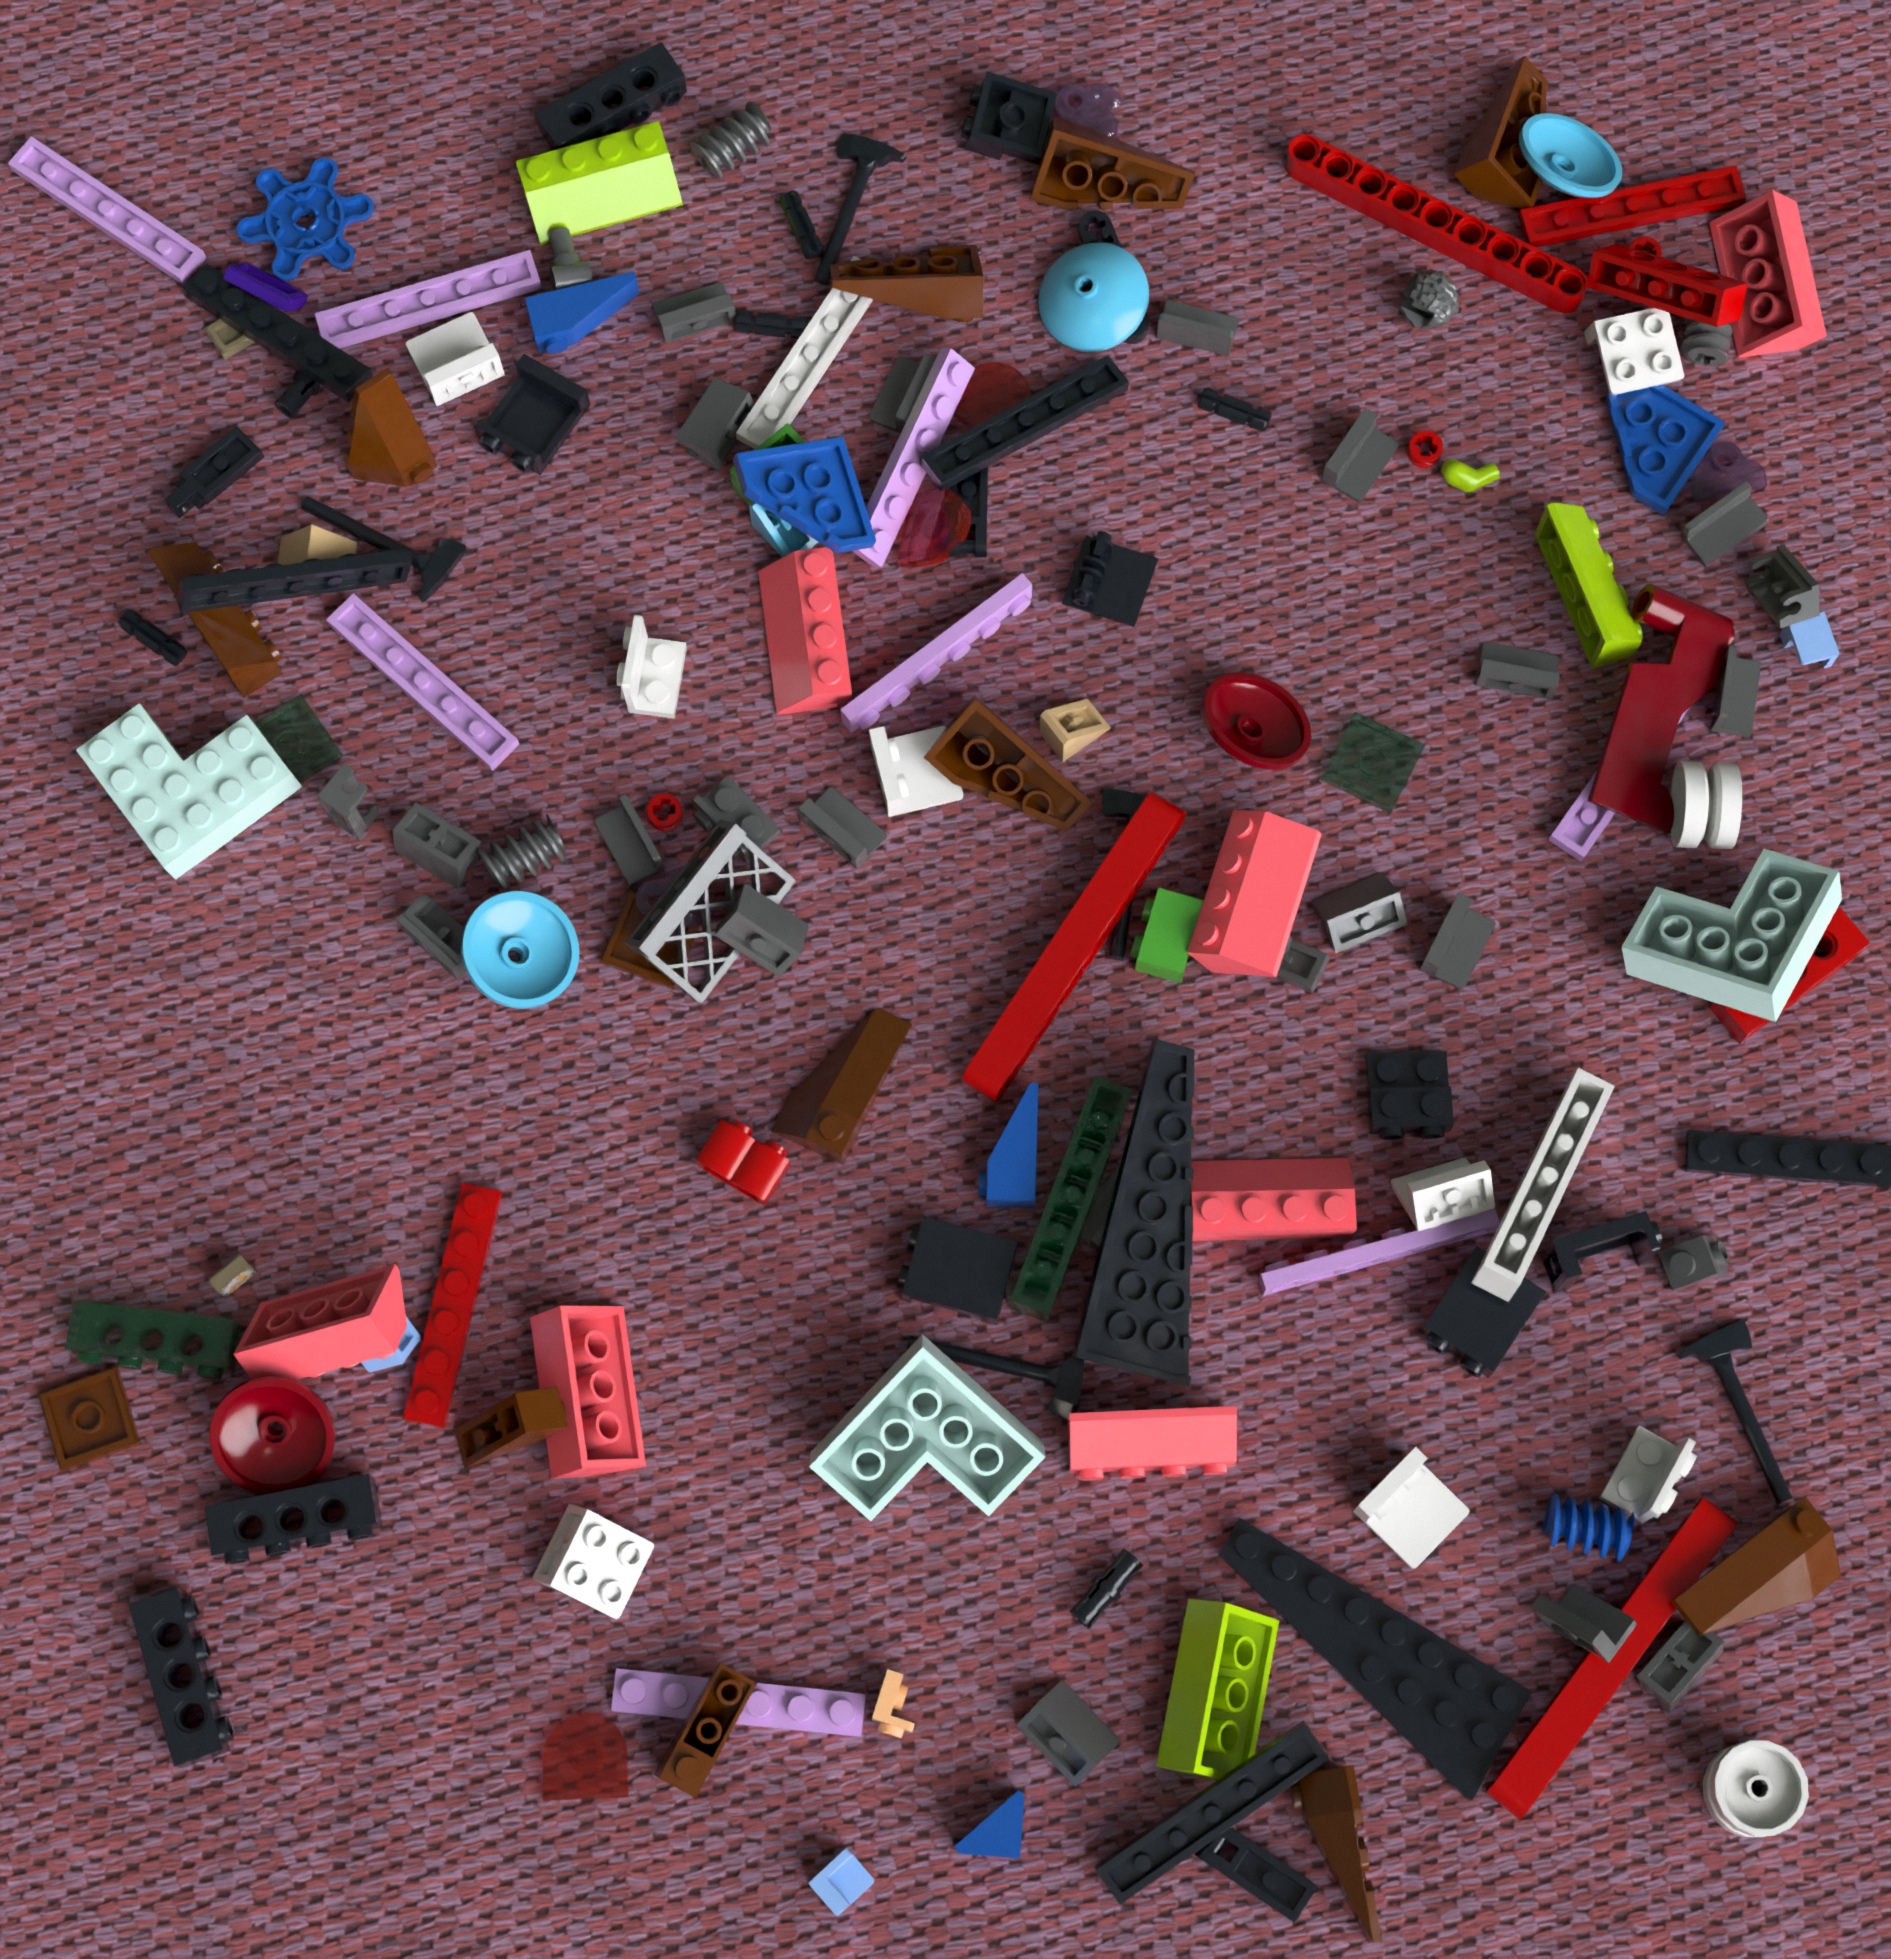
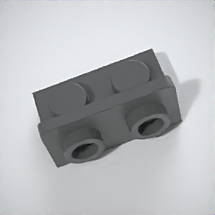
M729 776L723 779L703 798L699 794L692 798L695 810L692 815L707 832L714 828L720 820L733 822L746 832L745 836L761 850L781 834L778 826ZM742 845L732 855V859L739 856L746 864L750 861L749 852Z

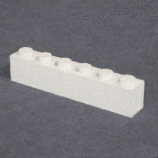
M1580 1068L1576 1070L1552 1114L1471 1282L1472 1284L1507 1302L1512 1298L1521 1285L1615 1087L1614 1085Z

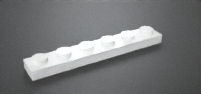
M853 256V258L851 259V261H856V260H861V259H859V258L856 257V256ZM835 288L831 289L737 430V440L756 449L785 424L788 423L790 425L873 299Z

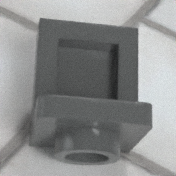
M1289 936L1277 977L1274 978L1313 994L1330 958L1327 953L1292 940L1291 936Z
M1701 1235L1658 1252L1673 1291L1686 1288L1714 1276L1721 1277L1729 1274L1726 1266L1729 1263L1727 1250L1720 1240L1717 1241L1716 1237L1712 1235Z

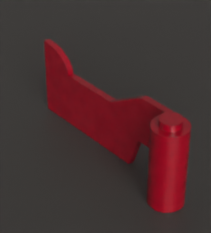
M1647 584L1641 589L1634 601L1632 608L1633 619L1674 636L1675 639L1667 664H1629L1588 802L1670 834L1674 822V805L1669 791L1660 783L1681 715L1717 682L1727 647L1733 641L1735 630L1731 618L1653 584Z

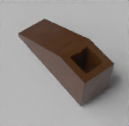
M719 1663L672 1739L654 1775L696 1798L757 1683Z

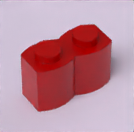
M721 1119L695 1159L697 1166L763 1206H766L790 1167V1160L785 1157L787 1151L771 1140H766L765 1144L751 1137L753 1131L738 1120L733 1119L731 1123H728Z

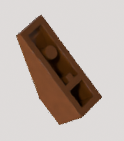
M550 1387L514 1393L454 1429L464 1469L544 1440L566 1428V1410L560 1399L558 1388Z

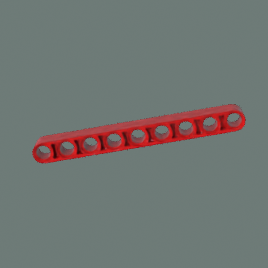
M1300 134L1290 141L1285 167L1288 175L1293 179L1557 312L1564 314L1572 313L1580 307L1588 281L1585 274L1578 268L1312 135ZM1305 156L1308 157L1310 160L1303 161L1299 160L1297 157ZM1337 172L1340 173L1342 177H1334L1331 176L1329 173ZM1362 189H1371L1376 193L1368 194L1362 191ZM1403 205L1407 207L1408 210H1399L1395 206ZM1434 221L1439 223L1441 226L1434 227L1428 224V222ZM1469 238L1473 240L1475 243L1468 244L1463 242L1461 239ZM1494 255H1503L1508 260H1499ZM1527 272H1537L1541 275V277H1533L1529 275ZM1561 288L1571 289L1575 294H1567Z
M1153 791L1147 795L963 1074L962 1082L994 1102H998L1002 1098L1176 835L1185 819V810Z
M1704 1496L1692 1508L1694 1511L1690 1517H1686L1669 1539L1668 1542L1670 1544L1665 1550H1661L1644 1573L1646 1577L1643 1581L1636 1584L1620 1606L1622 1608L1621 1611L1633 1617L1637 1625L1615 1656L1608 1663L1591 1652H1586L1572 1671V1678L1568 1683L1564 1682L1547 1705L1549 1708L1543 1716H1539L1522 1739L1524 1742L1518 1750H1514L1497 1773L1499 1775L1494 1783L1491 1782L1487 1787L1485 1793L1519 1820L1529 1811L1676 1610L1671 1602L1698 1580L1735 1529L1738 1522Z

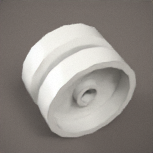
M1678 761L1674 769L1670 790L1674 805V822L1670 833L1673 846L1697 848L1702 839L1705 838L1707 845L1712 849H1733L1738 838L1742 813V781L1738 765L1736 763L1714 762L1706 773L1701 762Z
M1749 1740L1721 1750L1708 1764L1703 1778V1798L1711 1817L1726 1831L1741 1837L1774 1836L1790 1829L1803 1815L1809 1798L1808 1778L1800 1761L1785 1747L1768 1740ZM1755 1780V1786L1761 1787L1760 1796H1755L1751 1790L1752 1783Z

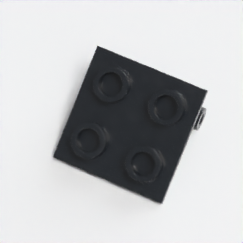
M1098 531L1097 535L1093 537L1086 535L1062 604L1135 627L1159 558L1115 545L1111 542L1112 536L1103 531Z

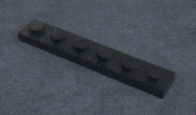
M207 263L181 287L184 297L218 319H221L230 327L348 403L354 397L355 388L373 377L371 368L268 302L224 280V274Z
M1109 355L922 454L920 465L938 489L943 491L1128 391L1130 382Z
M408 548L399 550L383 549L377 553L362 555L350 553L339 558L324 560L312 558L301 563L286 565L275 563L256 569L243 570L237 568L226 573L210 575L193 574L187 578L180 579L177 603L180 613L404 583L407 581L412 559Z
M1688 1130L1686 1133L1685 1172L1891 1188V1146Z
M1303 1720L1096 1864L1095 1870L1121 1905L1330 1759L1329 1755Z

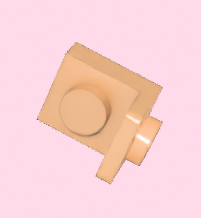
M887 1669L872 1721L880 1723L878 1731L902 1738L904 1731L913 1732L915 1723L891 1715L893 1709L902 1710L909 1686L901 1684L903 1674Z

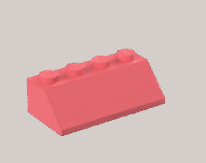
M1771 190L1709 222L1720 275L1748 283L1740 320L1731 323L1738 357L1799 350L1827 336L1797 201Z
M827 547L793 551L758 571L777 715L843 707L853 700L833 551Z
M1233 810L1187 953L1212 973L1277 977L1322 833L1267 811Z
M1349 1158L1191 1161V1168H1193V1180H1191V1206H1193L1192 1241L1352 1238L1357 1229L1355 1187Z
M392 1264L261 1302L233 1355L250 1379L263 1376H280L292 1380L306 1377L315 1378L334 1369L342 1367L351 1368L363 1361L389 1357L398 1349L407 1328L399 1268L396 1264Z
M560 1305L530 1317L539 1389L557 1387L560 1399L566 1410L567 1427L546 1438L551 1479L582 1478L646 1467L624 1306Z
M1237 1406L1069 1413L1067 1429L1070 1474H1079V1480L1082 1481L1104 1479L1103 1472H1120V1478L1137 1479L1145 1477V1471L1161 1470L1162 1477H1180L1186 1475V1469L1202 1468L1203 1475H1223L1228 1473L1227 1467H1234L1237 1462Z

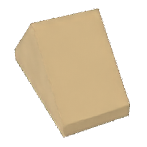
M309 525L281 537L278 564H294L312 558L324 560L339 558L350 553L356 554L357 542L317 526Z
M1088 699L1047 709L1040 715V734L1062 762L1111 728Z

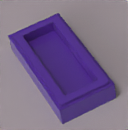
M248 262L227 267L223 278L285 312L303 308L308 298L305 292Z

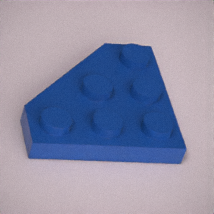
M1664 385L1617 395H1610L1608 392L1605 400L1631 496L1665 516L1726 422Z
M844 437L736 453L733 463L744 496L835 553L872 548L876 543L874 531Z

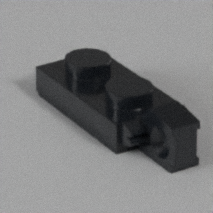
M235 427L179 473L181 478L175 483L178 489L165 498L169 509L180 519L194 506L200 509L205 504L208 505L264 458L263 452L238 427Z

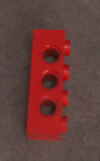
M1620 244L1593 250L1587 280L1588 288L1714 327L1740 320L1748 284L1744 281Z
M1840 907L1835 911L1818 943L1824 949L1825 957H1818L1812 954L1781 1013L1860 955L1870 944ZM1714 1002L1709 1007L1739 1044L1770 1022V1020Z

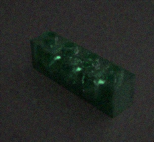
M74 1301L65 1349L76 1355V1361L79 1363L101 1365L102 1359L117 1360V1367L131 1370H141L142 1363L158 1365V1372L181 1375L182 1368L198 1370L197 1376L220 1380L222 1379V1373L235 1374L237 1359L233 1354L241 1340L243 1326L234 1319ZM115 1328H121L122 1338L119 1343L114 1346H107L106 1337L108 1333ZM154 1333H161L163 1339L159 1348L154 1351H147L146 1341L149 1336ZM201 1337L203 1346L200 1352L193 1356H187L186 1346L188 1342L193 1338Z

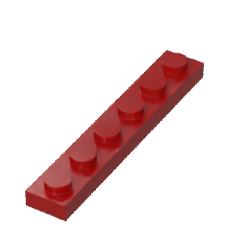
M1735 165L1618 189L1603 197H1579L1520 210L1518 218L1525 242L1538 248L1742 206L1747 197L1737 166Z
M465 1183L461 1184L403 1417L405 1421L445 1429L503 1194L500 1190Z

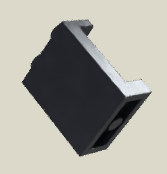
M523 354L516 364L517 378L487 420L483 422L478 419L474 424V429L479 445L486 451L495 455L499 451L510 457V463L520 471L528 473L529 470H532L541 476L591 404L585 388L528 355Z
M1644 1211L1553 1239L1540 1256L1553 1292L1556 1293L1569 1289L1582 1275L1578 1260L1629 1245L1636 1263L1640 1267L1646 1265L1660 1251L1659 1244L1662 1243V1236L1656 1221H1650L1647 1212Z
M923 1216L921 1226H913L907 1249L914 1252L910 1266L902 1265L897 1288L903 1290V1301L911 1303V1300L965 1313L980 1317L981 1322L997 1326L1017 1252L1018 1241Z
M1478 1246L1471 1253L1420 1333L1426 1336L1425 1344L1442 1355H1445L1448 1351L1461 1360L1459 1366L1470 1375L1480 1378L1483 1374L1489 1378L1502 1361L1546 1291L1524 1277L1521 1285L1509 1302L1472 1284L1471 1282L1486 1253Z

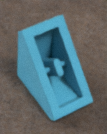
M754 501L749 504L752 526L782 557L793 551L811 549L818 543L815 539Z

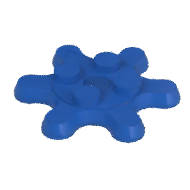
M323 157L314 161L308 177L297 183L287 181L275 169L261 171L256 178V186L267 197L268 207L262 214L243 218L237 225L236 232L243 242L250 245L271 242L276 245L277 255L272 263V270L274 275L283 281L294 280L299 274L302 263L316 256L326 258L330 265L339 270L350 268L355 259V251L343 239V232L351 224L370 219L374 211L373 201L367 195L356 194L350 197H343L335 193L333 184L339 170L335 161L330 158ZM309 214L315 216V222L309 226L308 230L297 225V221L301 216Z

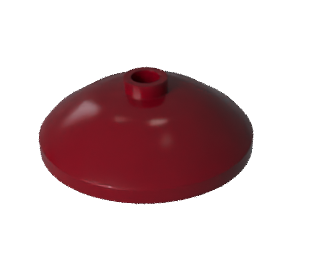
M1235 672L1218 677L1206 690L1201 704L1202 717L1206 728L1220 748L1234 759L1252 767L1277 770L1296 764L1307 752L1311 742V727L1308 717L1298 701L1280 685L1259 675Z
M263 1376L247 1380L225 1395L214 1412L210 1425L209 1440L213 1457L222 1472L238 1486L264 1495L305 1487L314 1482L323 1473L331 1459L335 1445V1426L327 1405L312 1389L289 1378ZM279 1421L284 1428L276 1431L271 1428L269 1423Z

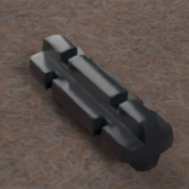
M795 190L783 193L780 196V205L788 216L787 220L797 242L801 245L804 257L811 260L823 254V245L815 234L816 230L806 208L802 205L799 193Z
M741 310L737 312L735 317V331L738 333L751 334V331H755L756 335L786 338V334H791V338L799 339L809 324L806 317L793 316V319H788V315L761 312L754 316L751 311Z
M1209 387L1204 388L1198 402L1200 409L1211 413L1213 410L1218 411L1217 415L1242 425H1246V422L1250 423V428L1261 432L1267 429L1272 417L1270 410L1259 406L1257 409L1252 408V403L1228 394L1220 396V391Z
M133 609L126 610L120 617L118 623L124 631L134 635L138 641L156 654L162 655L173 666H178L185 659L187 650L176 640L170 639L169 635L148 620L142 619V616Z

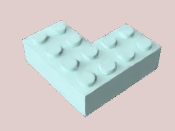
M139 703L76 749L163 868L175 879L221 848L303 787L248 715H245L184 760L155 720Z
M1763 849L1730 909L1656 886L1622 945L1626 973L1636 978L1776 1022L1842 900L1840 873L1832 868Z
M922 1334L811 1451L809 1467L870 1521L875 1518L927 1462L985 1514L990 1516L1046 1456L1043 1441Z

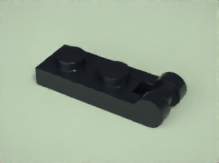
M988 467L949 487L948 557H960V554H975V558H987ZM960 530H975V538H960Z
M1232 1827L1194 1853V1856L1293 1923H1296L1318 1888L1316 1884ZM1227 1842L1238 1848L1230 1862L1219 1856Z

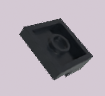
M987 71L982 83L974 84L970 95L969 105L975 106L973 117L966 116L960 137L967 139L965 150L1000 160L1002 154L1038 165L1042 157L1057 93Z
M1447 1051L1366 1053L1370 1134H1380V1139L1383 1140L1404 1138V1133H1420V1138L1438 1139L1445 1136L1444 1132L1451 1131L1454 1123L1452 1092L1448 1082Z

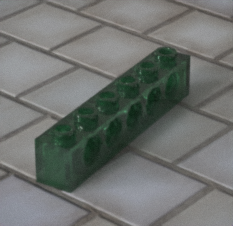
M1098 1076L1094 1077L1010 1299V1309L1048 1323L1129 1108L1133 1089Z

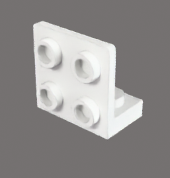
M1651 308L1594 321L1584 331L1588 345L1598 344L1610 395L1676 382L1684 378L1669 312Z
M469 312L406 342L407 349L436 406L505 375L498 352L493 343L489 344L473 312Z
M634 615L632 627L626 626L624 632L623 649L628 650L626 663L620 662L617 671V686H621V699L626 701L629 713L675 719L687 650L686 642L648 638L643 616Z
M884 726L869 730L870 746L888 817L963 799L962 787L953 784L923 758L944 731L945 726L887 739Z
M1461 1158L1391 1180L1393 1191L1418 1231L1435 1228L1441 1224L1464 1217L1475 1216L1495 1208L1491 1170L1485 1160L1470 1164L1466 1158Z
M1639 1425L1599 1499L1615 1508L1624 1509L1625 1513L1629 1516L1634 1511L1635 1519L1641 1523H1645L1653 1517L1658 1519L1662 1512L1667 1513L1678 1492L1672 1489L1674 1483H1677L1681 1476L1686 1477L1696 1460L1697 1455L1691 1453L1696 1441L1687 1438L1675 1446Z
M1417 1447L1353 1511L1411 1569L1417 1568L1470 1512L1423 1465L1428 1458Z
M569 1503L532 1579L558 1590L612 1618L618 1619L646 1565L654 1544L588 1509Z

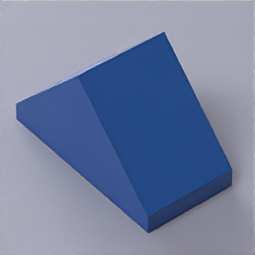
M1020 1790L954 1846L959 1854L1020 1859L1024 1795Z

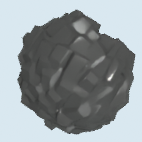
M1433 269L1417 271L1412 279L1409 280L1408 288L1403 293L1405 298L1398 306L1405 319L1413 328H1422L1424 330L1432 327L1437 328L1439 325L1447 324L1450 318L1458 313V293L1452 279L1445 272Z

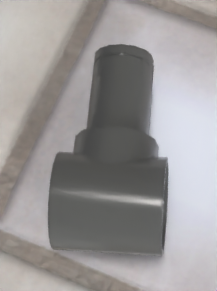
M559 227L550 231L549 241L554 256L552 266H550L553 291L592 282L593 278L588 260L582 261L581 257L575 252L569 229Z

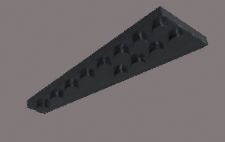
M1152 1039L1072 1356L1189 1387L1191 1376H1189V1349H1191L1189 1309H1192L1190 1265H1192L1193 1240L1191 1140H1194V1127H1191L1192 1097H1194V1049L1159 1039Z
M1239 1518L1218 1555L1282 1619L1294 1628L1362 1698L1380 1713L1440 1775L1453 1785L1464 1798L1473 1801L1532 1691Z

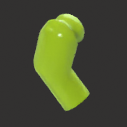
M1449 459L1441 467V473L1447 483L1468 493L1500 479L1499 470L1493 462L1474 469L1456 459Z

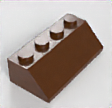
M197 542L154 547L148 551L176 597L181 578H187L193 574H218L223 571L211 550L204 554ZM239 605L187 612L243 698L283 674L277 664L283 658L270 639L266 642L262 641L257 632L263 628L251 610L243 613Z

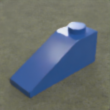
M635 272L525 297L538 352L546 351L550 354H556L565 351L568 346L579 342L639 295Z
M1038 1083L1029 1084L988 1159L987 1172H979V1196H987L986 1208L1035 1209Z

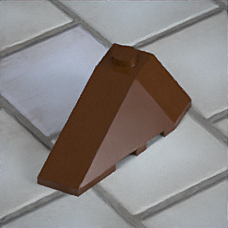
M1526 56L1519 58L1462 149L1454 171V175L1476 199L1519 209L1534 207L1542 184V179L1539 178L1524 159L1519 144V133L1530 117L1546 113L1547 80Z
M1053 116L1049 125L1042 157L1037 165L1030 199L1064 210H1078V204L1100 203V209H1113V203H1134L1138 209L1183 208L1195 171L1089 127Z
M977 245L928 248V255L910 257L908 252L896 253L894 259L885 263L875 258H867L830 265L832 288L936 317L953 319L957 322H968L973 320V318H983V272Z
M386 368L355 388L351 409V417L355 421L354 428L349 430L347 434V439L351 446L349 450L344 452L343 459L353 479L407 487L413 482L418 484L427 480L432 475L433 469L437 467V464L389 368Z
M975 695L952 719L923 757L953 784L986 796L988 799L1005 804L1064 831H1067L1092 803L1085 794Z
M875 1008L788 1096L771 1132L844 1165L912 1024Z
M1803 1497L1767 1523L1671 1603L1695 1633L1701 1636L1741 1623L1750 1618L1810 1601L1841 1576L1833 1530L1809 1500Z
M1354 1765L1309 1773L1297 1781V1785L1290 1786L1293 1809L1295 1812L1302 1811L1303 1820L1369 1943L1381 1942L1374 1889L1371 1880H1366L1365 1872L1369 1871L1370 1863L1368 1848L1365 1846L1363 1837H1358L1357 1828H1360L1361 1823H1364Z

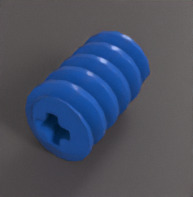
M1551 1493L1545 1509L1542 1534H1549L1550 1546L1552 1547L1556 1546L1560 1537H1565L1566 1548L1569 1551L1573 1549L1575 1543L1579 1540L1582 1542L1583 1554L1587 1555L1592 1546L1596 1544L1598 1545L1600 1558H1605L1609 1549L1614 1548L1616 1561L1621 1562L1630 1546L1635 1514L1633 1511L1626 1521L1624 1509L1617 1507L1610 1517L1608 1506L1605 1504H1600L1593 1514V1507L1590 1501L1584 1500L1577 1509L1575 1498L1569 1496L1560 1507L1558 1494Z

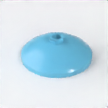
M1543 113L1530 117L1520 130L1519 144L1524 159L1539 178L1552 188L1575 197L1597 198L1612 193L1620 183L1622 166L1617 154L1604 138L1585 124L1563 115Z
M1109 243L1083 244L1059 257L1044 276L1038 299L1040 316L1048 332L1063 346L1080 352L1107 350L1126 340L1140 325L1148 307L1149 284L1140 263L1125 249ZM1088 283L1093 284L1090 291L1082 292L1084 285Z
M511 891L491 897L473 912L462 934L461 956L470 980L482 994L506 1007L529 1009L549 1003L569 986L578 967L579 943L571 921L556 904L534 893ZM508 951H516L520 955V961H511L508 957Z

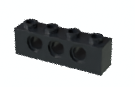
M660 42L535 112L539 131L552 150L620 132L621 129L632 123H643L651 116L653 111L664 105L672 106L682 99L683 94L687 93L685 76L664 44ZM643 86L651 87L648 90H639ZM611 104H620L616 108H608ZM579 122H588L586 125L576 126Z
M370 1474L205 1506L211 1556L219 1560L224 1559L226 1565L250 1561L249 1554L265 1551L267 1557L288 1554L291 1552V1545L306 1543L307 1548L325 1547L332 1544V1537L347 1535L348 1540L365 1539L373 1536L372 1529L383 1527L376 1479ZM335 1503H343L345 1515L342 1520L334 1524L329 1523L327 1520L329 1507ZM294 1511H302L304 1515L303 1525L297 1531L289 1532L286 1528L287 1517ZM254 1519H261L263 1523L262 1533L256 1539L248 1540L245 1535L247 1524Z
M174 1588L129 1604L173 1766L185 1768L230 1752L231 1749L228 1741L234 1739L233 1729L227 1715L221 1717L217 1700L222 1699V1691L216 1675L210 1676L205 1660L211 1659V1652L205 1636H198L194 1620L199 1619L200 1614L193 1595L187 1596L186 1591ZM178 1625L182 1633L181 1639L177 1645L168 1648L164 1641L165 1633L170 1627ZM189 1665L193 1671L192 1681L186 1687L179 1688L176 1684V1673L181 1667ZM200 1705L204 1710V1720L200 1726L192 1729L187 1723V1714L191 1708Z

